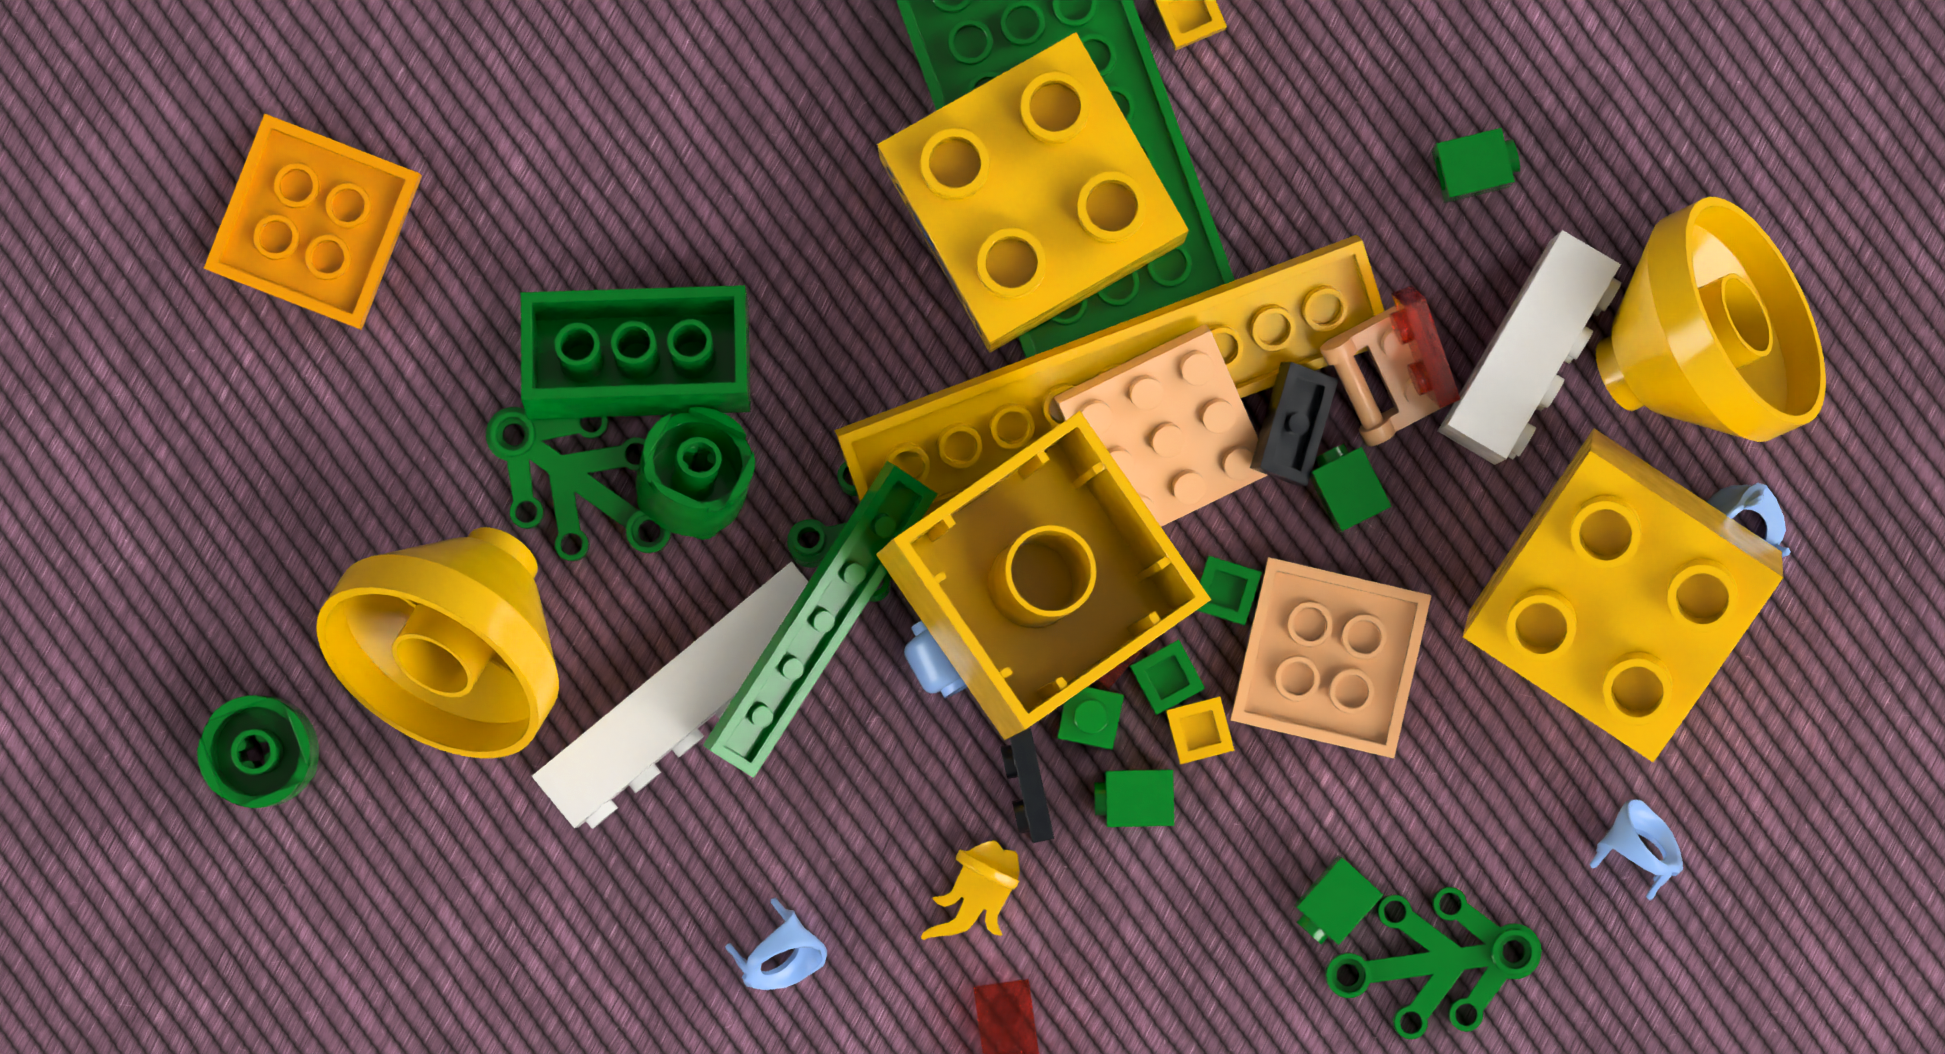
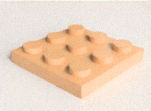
M1206 324L1054 397L1064 420H1067L1079 411L1082 412L1161 527L1268 476L1250 468L1258 437L1212 332Z
M1268 557L1230 721L1394 758L1432 595Z

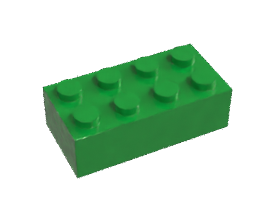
M745 285L521 292V401L527 418L668 415L670 413L676 415L688 412L689 408L694 407L711 408L722 413L751 412L749 304Z

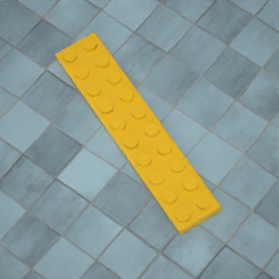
M1354 235L834 431L860 502L888 461L937 493L934 501L924 514V518L1063 423L1065 420L1054 398L1055 396L1204 324L1211 330L1240 398L1273 387L1281 362H1293L1314 371L1329 366L1320 351V347L1333 337L1385 310L1363 241L1358 235ZM1366 347L1358 350L1355 355L1366 352L1368 350Z

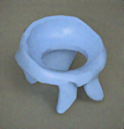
M1756 483L1752 486L1732 485L1721 489L1707 501V503L1731 519L1743 509L1759 513L1764 519L1766 526L1763 540L1782 551V558L1791 553L1789 548L1779 546L1786 532L1784 515L1776 497L1767 485Z
M1628 800L1624 803L1615 822L1604 838L1597 844V854L1590 862L1591 868H1596L1606 855L1614 849L1644 870L1655 874L1653 878L1654 884L1646 895V898L1649 900L1654 898L1658 889L1671 876H1676L1683 870L1681 852L1672 831L1641 800ZM1638 834L1651 841L1660 850L1663 860H1658L1647 849Z
M772 898L771 904L785 922L756 947L748 957V960L743 958L731 943L725 946L739 968L744 972L742 979L747 987L761 990L785 988L800 982L823 967L827 957L825 945L804 928L793 910L785 909L777 898ZM795 948L791 956L777 968L770 971L760 970L762 963L769 958Z

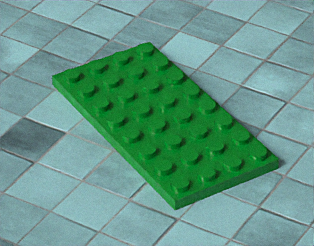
M896 0L936 111L1076 32L1189 229L1184 244L1019 336L1018 339L1025 358L1235 280L1133 0Z

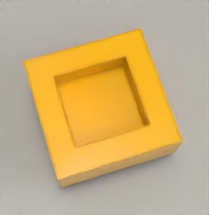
M1153 0L1175 51L1224 31L1227 28L1216 0Z
M1220 696L1165 710L1180 765L1234 751Z

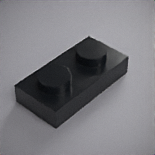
M1281 362L1250 465L1251 469L1296 486L1308 485L1338 379L1293 362Z
M1026 729L1010 737V745L1001 746L1000 748L1007 779L1016 777L1019 779L1023 799L1012 801L1019 834L1030 832L1032 843H1037L1055 838L1031 729Z

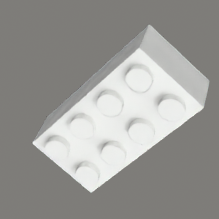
M1563 230L1552 238L1439 427L1438 432L1494 465L1504 461L1507 457L1513 460L1516 455L1520 456L1536 430V427L1528 423L1534 411L1537 409L1541 412L1544 407L1548 408L1565 380L1557 375V372L1564 361L1570 364L1573 359L1576 360L1593 333V330L1585 326L1592 314L1598 316L1601 311H1605L1620 288L1622 282L1613 277L1621 264Z

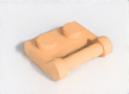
M1406 300L1333 337L1320 347L1327 365H1334L1361 421L1362 425L1359 428V432L1365 445L1368 447L1384 443L1393 437L1397 431L1456 401L1411 305ZM1364 347L1367 348L1394 405L1393 408L1383 413L1380 412L1354 357L1356 352Z

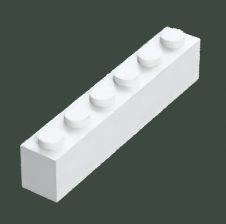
M793 562L786 565L532 775L533 779L574 828L580 827L584 822H587L592 829L618 809L612 801L613 798L628 786L635 793L640 791L661 773L655 765L671 750H673L678 758L704 737L698 729L714 715L719 719L721 718L809 582Z

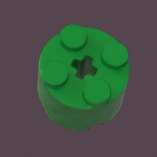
M694 407L689 408L688 412L673 416L670 413L658 420L651 428L645 440L636 475L637 504L640 510L660 527L678 535L705 540L716 536L720 530L731 524L739 515L754 473L755 458L746 440L747 435L740 424L730 416L715 409Z
M261 695L238 697L216 709L202 732L197 748L198 765L204 780L211 790L233 804L248 808L276 806L296 797L316 774L319 758L318 738L309 718L288 700ZM255 737L259 743L268 742L270 746V752L264 755V765H262L260 760L250 761L247 755V751L254 748L253 738Z

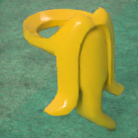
M996 840L982 843L969 851L959 849L956 860L963 867L952 891L944 896L933 897L932 899L938 905L944 907L955 905L962 897L964 898L956 918L948 923L927 929L921 935L922 940L965 932L972 927L984 910H986L985 923L987 929L994 935H1003L997 918L1009 894L1019 883L1020 870L1017 852L1003 850Z

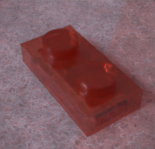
M1412 285L1391 293L1397 311L1389 314L1390 321L1400 344H1409L1415 362L1408 364L1407 369L1416 392L1419 396L1426 394L1439 408L1461 400L1426 298Z
M1029 978L974 985L982 1053L1039 1054Z

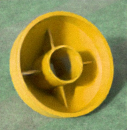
M1718 197L1703 198L1661 219L1655 225L1615 315L1611 336L1602 339L1596 348L1598 370L1606 389L1621 407L1629 411H1635L1646 406L1651 411L1663 416L1756 442L1769 441L1815 419L1822 408L1826 388L1822 346L1802 289L1788 263L1770 237L1745 211L1735 204Z
M481 527L471 531L468 537L452 538L361 559L345 571L320 609L317 617V638L321 651L331 670L344 687L369 711L393 728L419 742L442 751L474 758H499L521 751L535 737L554 706L559 691L556 664L538 587L534 581L538 571L536 559L521 541L499 529Z

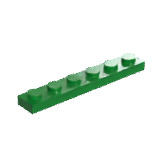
M888 461L885 463L704 742V747L754 778L888 572L876 554L892 539L923 518L937 496L936 492Z

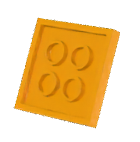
M264 114L204 269L362 330L422 175Z

